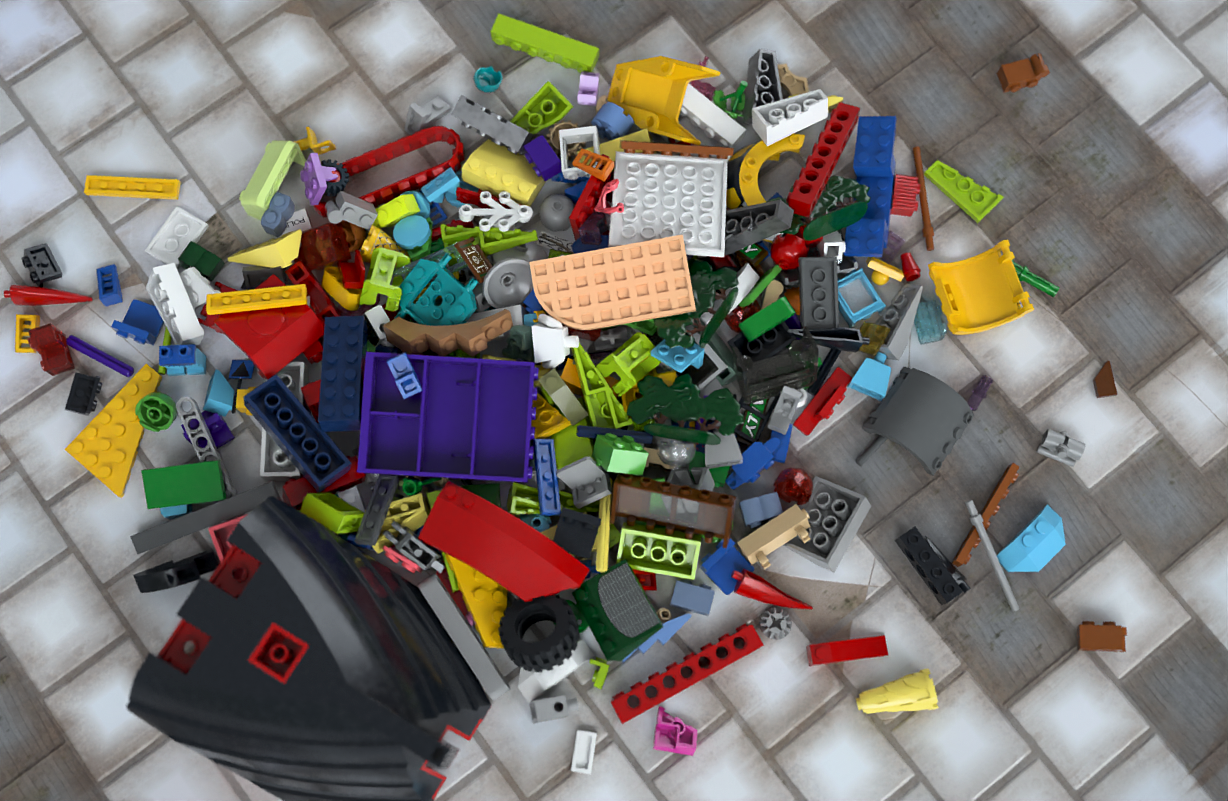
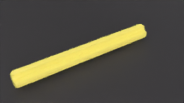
M610 478V484H611V490H612V478ZM612 494L601 498L599 504V518H601L597 538L596 571L606 572L608 570Z

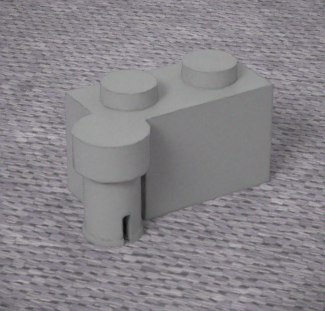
M342 191L337 195L336 202L329 201L325 205L328 220L334 224L345 220L370 230L378 216L372 203Z

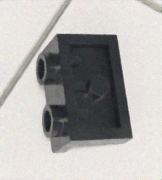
M47 243L24 249L22 263L25 268L29 269L31 281L36 283L38 287H43L44 282L62 277L63 273Z

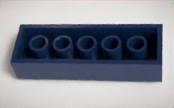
M364 315L325 317L318 422L323 432L360 431L368 326Z
M277 374L244 396L245 407L318 493L350 471L351 462L327 433L322 431L320 425Z

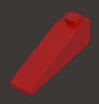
M885 635L806 646L809 667L888 656Z

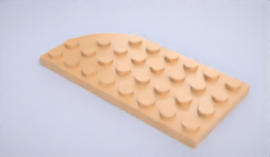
M683 234L529 262L534 293L540 305L552 318L574 329L593 330L696 311Z

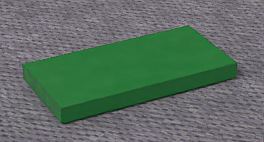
M220 460L141 470L148 509L226 499Z

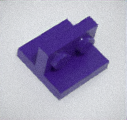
M206 410L201 413L217 449L235 438L221 415ZM192 419L190 427L194 430L199 428V421ZM182 424L181 427L184 430L183 435L185 439L191 443L189 436L185 430V427ZM200 437L198 445L205 448L208 441L205 437Z

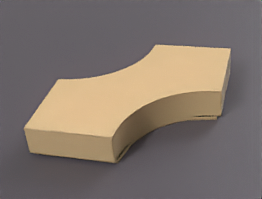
M777 64L780 85L787 90L790 96L809 92L806 77L794 75L789 70L787 64Z

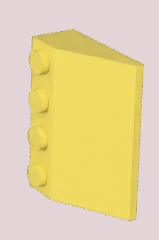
M487 139L478 147L462 167V181L482 191H488L491 195L498 198L501 192H509L510 199L517 204L529 207L546 183L541 176L538 177L533 170V163L529 164L523 155L519 153L516 155L507 150V147L500 146L490 139Z

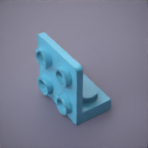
M664 339L651 350L650 355L682 373L689 365L697 369L703 365L705 349L700 348L696 343L690 348L681 346L669 348L665 344Z

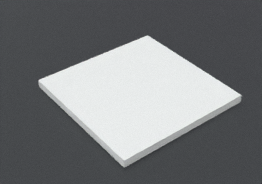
M616 151L614 179H618L619 184L613 190L611 208L617 206L618 203H623L624 211L622 213L617 211L611 213L608 248L683 234L686 255L724 257L728 159Z

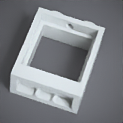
M589 126L559 130L561 166L564 178L569 180L585 176L590 178L591 174L577 167L569 168L567 144L593 141L594 153L600 155L597 127Z

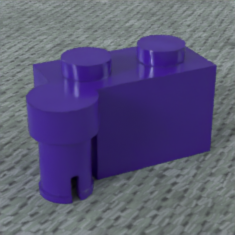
M543 135L524 145V157L529 164L533 163V170L538 177L541 176L544 181H547L562 172L560 159Z

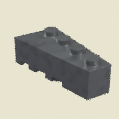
M759 49L749 59L748 85L746 87L743 123L752 124V108L783 100L775 51Z

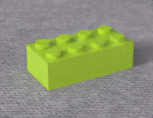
M623 522L616 564L626 559L632 569L694 580L701 545V535L694 534L692 539H686L685 532L674 531L672 535H667L665 533L666 529L655 527L654 530L648 531L644 525L635 524L630 527L627 525V522Z

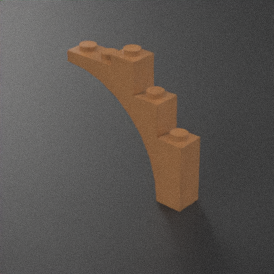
M504 309L489 317L464 324L431 326L409 322L397 317L383 325L387 341L407 354L419 355L430 349L440 356H446L459 348L473 357L487 349L489 341L510 330L513 322L510 311Z

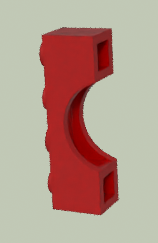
M298 261L285 271L294 285L306 284L307 296H310V305L324 326L325 317L343 316L306 264Z

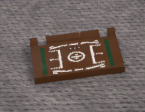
M471 237L454 244L478 282L483 283L486 274L493 265L479 244L474 245L472 243L475 241V238Z

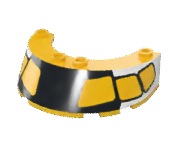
M794 133L769 146H766L763 140H760L736 151L727 163L726 207L736 209L766 203L758 187V173L761 166L766 160L778 161L781 152L791 151L799 153L805 135ZM777 233L766 239H763V241L772 243L773 239L777 235H780V237H782L783 233Z

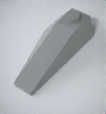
M906 284L891 300L892 305L886 311L882 310L879 314L880 318L875 324L871 323L865 330L862 337H869L870 342L869 345L862 344V347L875 354L876 352L883 353L887 356L886 359L899 361L908 344L923 290L922 285Z

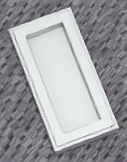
M577 730L571 771L591 774L596 732Z

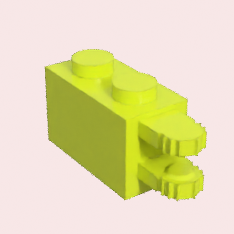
M400 195L377 208L378 216L372 225L378 228L393 227L401 219L420 212L414 195Z

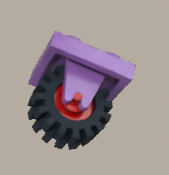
M310 153L300 172L301 181L305 183L306 187L305 195L309 199L310 205H318L324 192L327 193L326 196L330 197L332 193L334 197L340 191H344L349 181V173H346V168L342 169V163L337 165L338 161L334 160L332 163L331 159H328L327 162L323 160L320 163L318 153Z

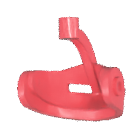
M618 179L611 180L605 184L598 204L594 208L596 212L599 211L611 215V213L616 211L618 213L624 211L623 203H618L617 206L611 208L606 200V194L618 187Z

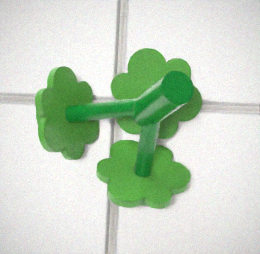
M742 80L737 90L724 96L722 90L714 91V104L726 112L732 119H737L738 116L743 117L744 115L736 112V109L738 111L744 110L746 95L743 92L748 83ZM729 98H731L732 110H726V102Z

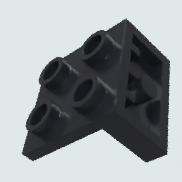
M563 507L553 542L570 554L589 559L601 518Z

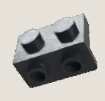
M75 372L65 410L89 416L91 411L95 412L97 401L94 398L96 393H100L102 382H99L100 377H92Z

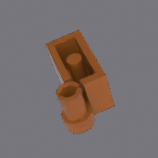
M1041 53L1032 55L1030 60L1027 58L1001 65L997 72L1003 92H1015L1023 87H1034L1041 78L1050 74L1048 66L1044 64Z
M1083 621L1082 625L1077 626L1078 651L1126 652L1125 636H1127V627L1116 625V622H1103V625H1095L1093 621Z

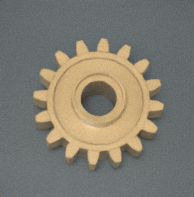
M562 120L559 124L554 123V128H549L550 134H546V139L557 156H561L559 130L578 128V123L573 124L570 120L568 122ZM586 142L567 144L569 161L571 156L576 158L578 155L577 151L586 147Z

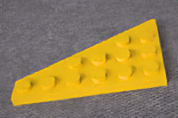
M145 364L65 448L71 456L120 498L124 496L123 492L138 454L137 449L144 435V427L139 423L138 415L136 416L135 414L136 405L144 396L157 392V388L162 380V376L148 364Z
M445 553L451 571L453 570L458 581V588L463 593L466 607L474 619L475 628L480 634L483 647L504 649L499 636V622L501 617H505L503 612L507 608V589Z

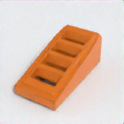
M583 148L572 162L573 166L604 182L615 167L613 160ZM583 155L586 156L583 163L579 162ZM589 159H592L590 164L586 165Z

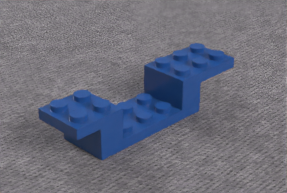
M859 116L853 168L856 174V181L859 184H865L867 187H870L867 192L870 202L867 203L868 209L866 214L858 222L846 227V249L843 252L844 256L882 257L883 248H887L896 167L893 154L897 123L896 116Z

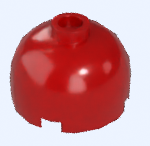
M785 234V237L777 235L771 245V258L781 269H796L799 267L798 258L807 257L809 246L806 247L805 241L796 235Z

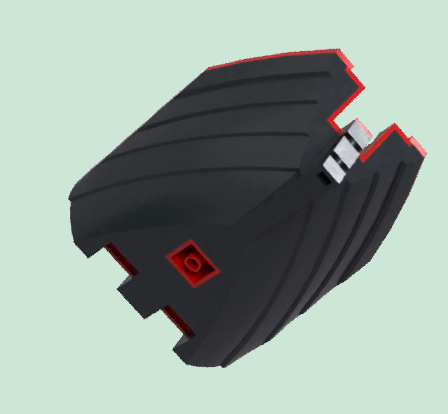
M276 496L268 497L265 502L258 505L239 521L227 539L233 545L209 580L200 578L176 613L182 620L159 654L149 653L138 669L131 687L129 702L126 705L127 710L175 742L205 756L214 763L247 779L283 801H434L447 777L432 767L426 766V764L429 762L438 769H449L460 750L442 739L447 730L470 741L492 707L481 683L423 596L419 587ZM239 568H243L245 572L244 577L236 580L234 572ZM192 641L195 644V649L192 653L187 654L184 650L185 644Z

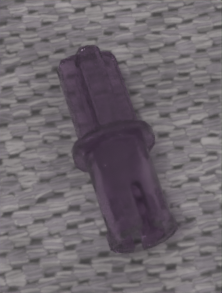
M983 375L977 387L973 388V394L967 402L972 411H976L981 401L987 397L986 393L993 383L990 377L986 382L987 376Z

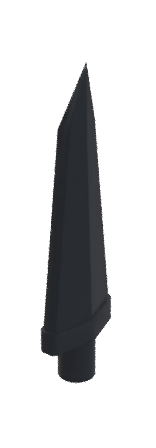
M926 537L927 543L964 593L969 591L971 588L965 582L967 579Z

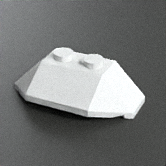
M583 639L577 641L576 650L571 651L572 656L568 660L565 658L562 665L553 666L552 670L542 669V672H535L534 669L526 671L523 667L520 668L518 688L528 703L537 699L594 657V654Z

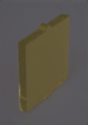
M864 321L860 327L861 337H869L870 342L869 345L862 344L858 351L876 356L881 345L885 343L884 340L891 329Z

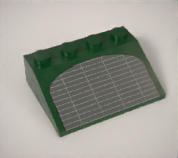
M626 559L608 568L606 572H601L585 581L572 592L607 661H622L664 627Z

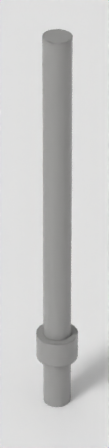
M973 500L966 501L965 504L971 516L969 519L972 525L976 527L1012 611H1017L1020 608L982 522L984 520L981 514L977 512Z

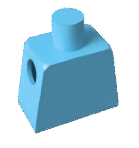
M876 352L874 359L866 357L848 387L882 401L886 395L891 367L884 364L887 356Z

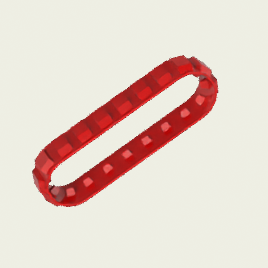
M432 126L417 131L410 136L407 135L397 139L395 142L387 143L378 149L365 152L358 157L355 156L342 163V169L346 168V173H349L350 177L434 142L443 141L455 146L452 149V158L446 162L358 197L372 203L377 208L378 205L386 204L406 191L420 190V188L450 167L456 173L461 168V162L465 160V150L460 136L453 129H448L444 126ZM325 201L319 202L318 205H313L323 218L327 217Z

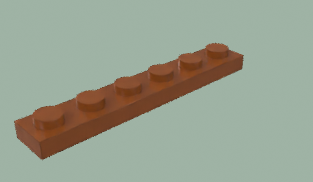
M620 140L619 147L624 149L625 153H635V150H643V154H654V151H661V155H672V152H680V156L691 157V153H696L698 157L709 158V154L717 155L716 158L728 159V156H733L734 151L732 147Z
M1015 463L1010 464L1006 468L980 513L984 520L982 523L985 530L991 524L989 521L991 515L995 516L1000 508L998 503L1008 495L1010 491L1007 489L1009 484H1013L1019 476L1017 471L1020 466ZM975 525L972 526L951 562L957 567L963 564L966 565L972 556L970 551L972 548H976L981 541Z

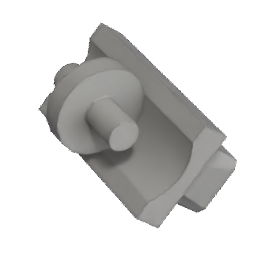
M609 328L608 331L593 333L596 352L618 349L628 340L627 328L614 330Z

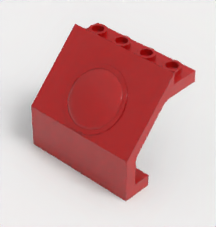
M273 274L255 289L286 285ZM307 304L223 313L213 321L215 324L212 326L216 332L225 334L258 368L259 375L267 380L324 335V325Z

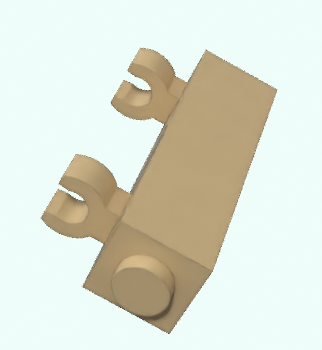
M795 504L737 542L751 565L759 561L765 570L771 566L766 557L768 554L797 535L803 543L810 540L809 534L806 531L810 527L808 522L810 517L804 508L800 509Z

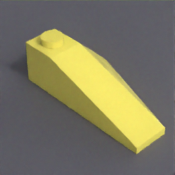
M298 229L283 234L282 237L272 238L264 243L240 250L227 259L230 262L275 268L281 266V268H286L292 265L291 261L298 257L302 231Z

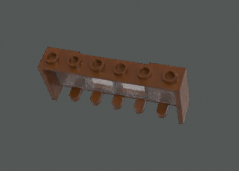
M619 473L614 482L610 523L614 524L619 516L627 518V525L630 527L634 526L637 520L647 522L646 529L648 531L654 530L656 525L666 526L665 533L667 535H672L675 529L685 531L686 539H692L694 533L705 535V543H712L713 538L717 537L724 539L723 548L727 549L731 537L737 496L705 489L698 490L686 485L679 486L667 481H655L648 477Z

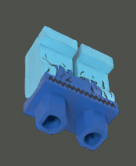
M195 344L159 346V365L167 368L169 376H183L186 373L188 375L206 374V355L196 348Z

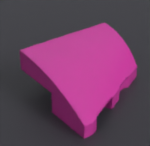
M659 707L653 749L693 756L697 745V730L690 725H685L677 716L674 718L664 711L665 708Z

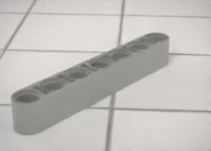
M189 397L179 399L176 403V409L199 461L205 462L208 455H213L216 460H220L225 491L230 492L232 496L237 495L197 402ZM184 401H189L192 405L188 412L182 409ZM192 419H197L200 423L199 428L196 430L190 427ZM200 437H205L208 441L205 448L198 445Z
M433 573L417 585L489 697L494 701L509 691V684L487 650L483 647V644L439 577Z

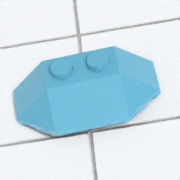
M1047 504L997 554L1000 565L1007 572H1039L1066 545L1062 518Z

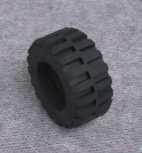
M558 594L546 597L540 596L528 602H524L522 599L516 601L515 599L511 603V607H507L503 612L505 617H501L499 622L500 641L510 660L519 668L523 667L526 671L534 669L535 672H542V669L549 671L555 665H562L565 658L568 660L572 656L571 651L576 650L580 635L578 622L571 606L568 605L564 598H560ZM539 621H552L556 623L553 632L547 638L538 642L523 640L526 630L531 625Z

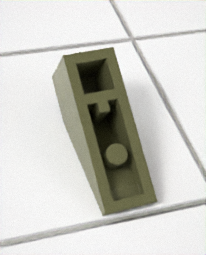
M552 368L538 379L572 426L589 415L555 368Z

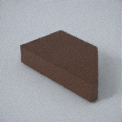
M1110 361L1104 363L1093 379L1097 398L1117 395Z

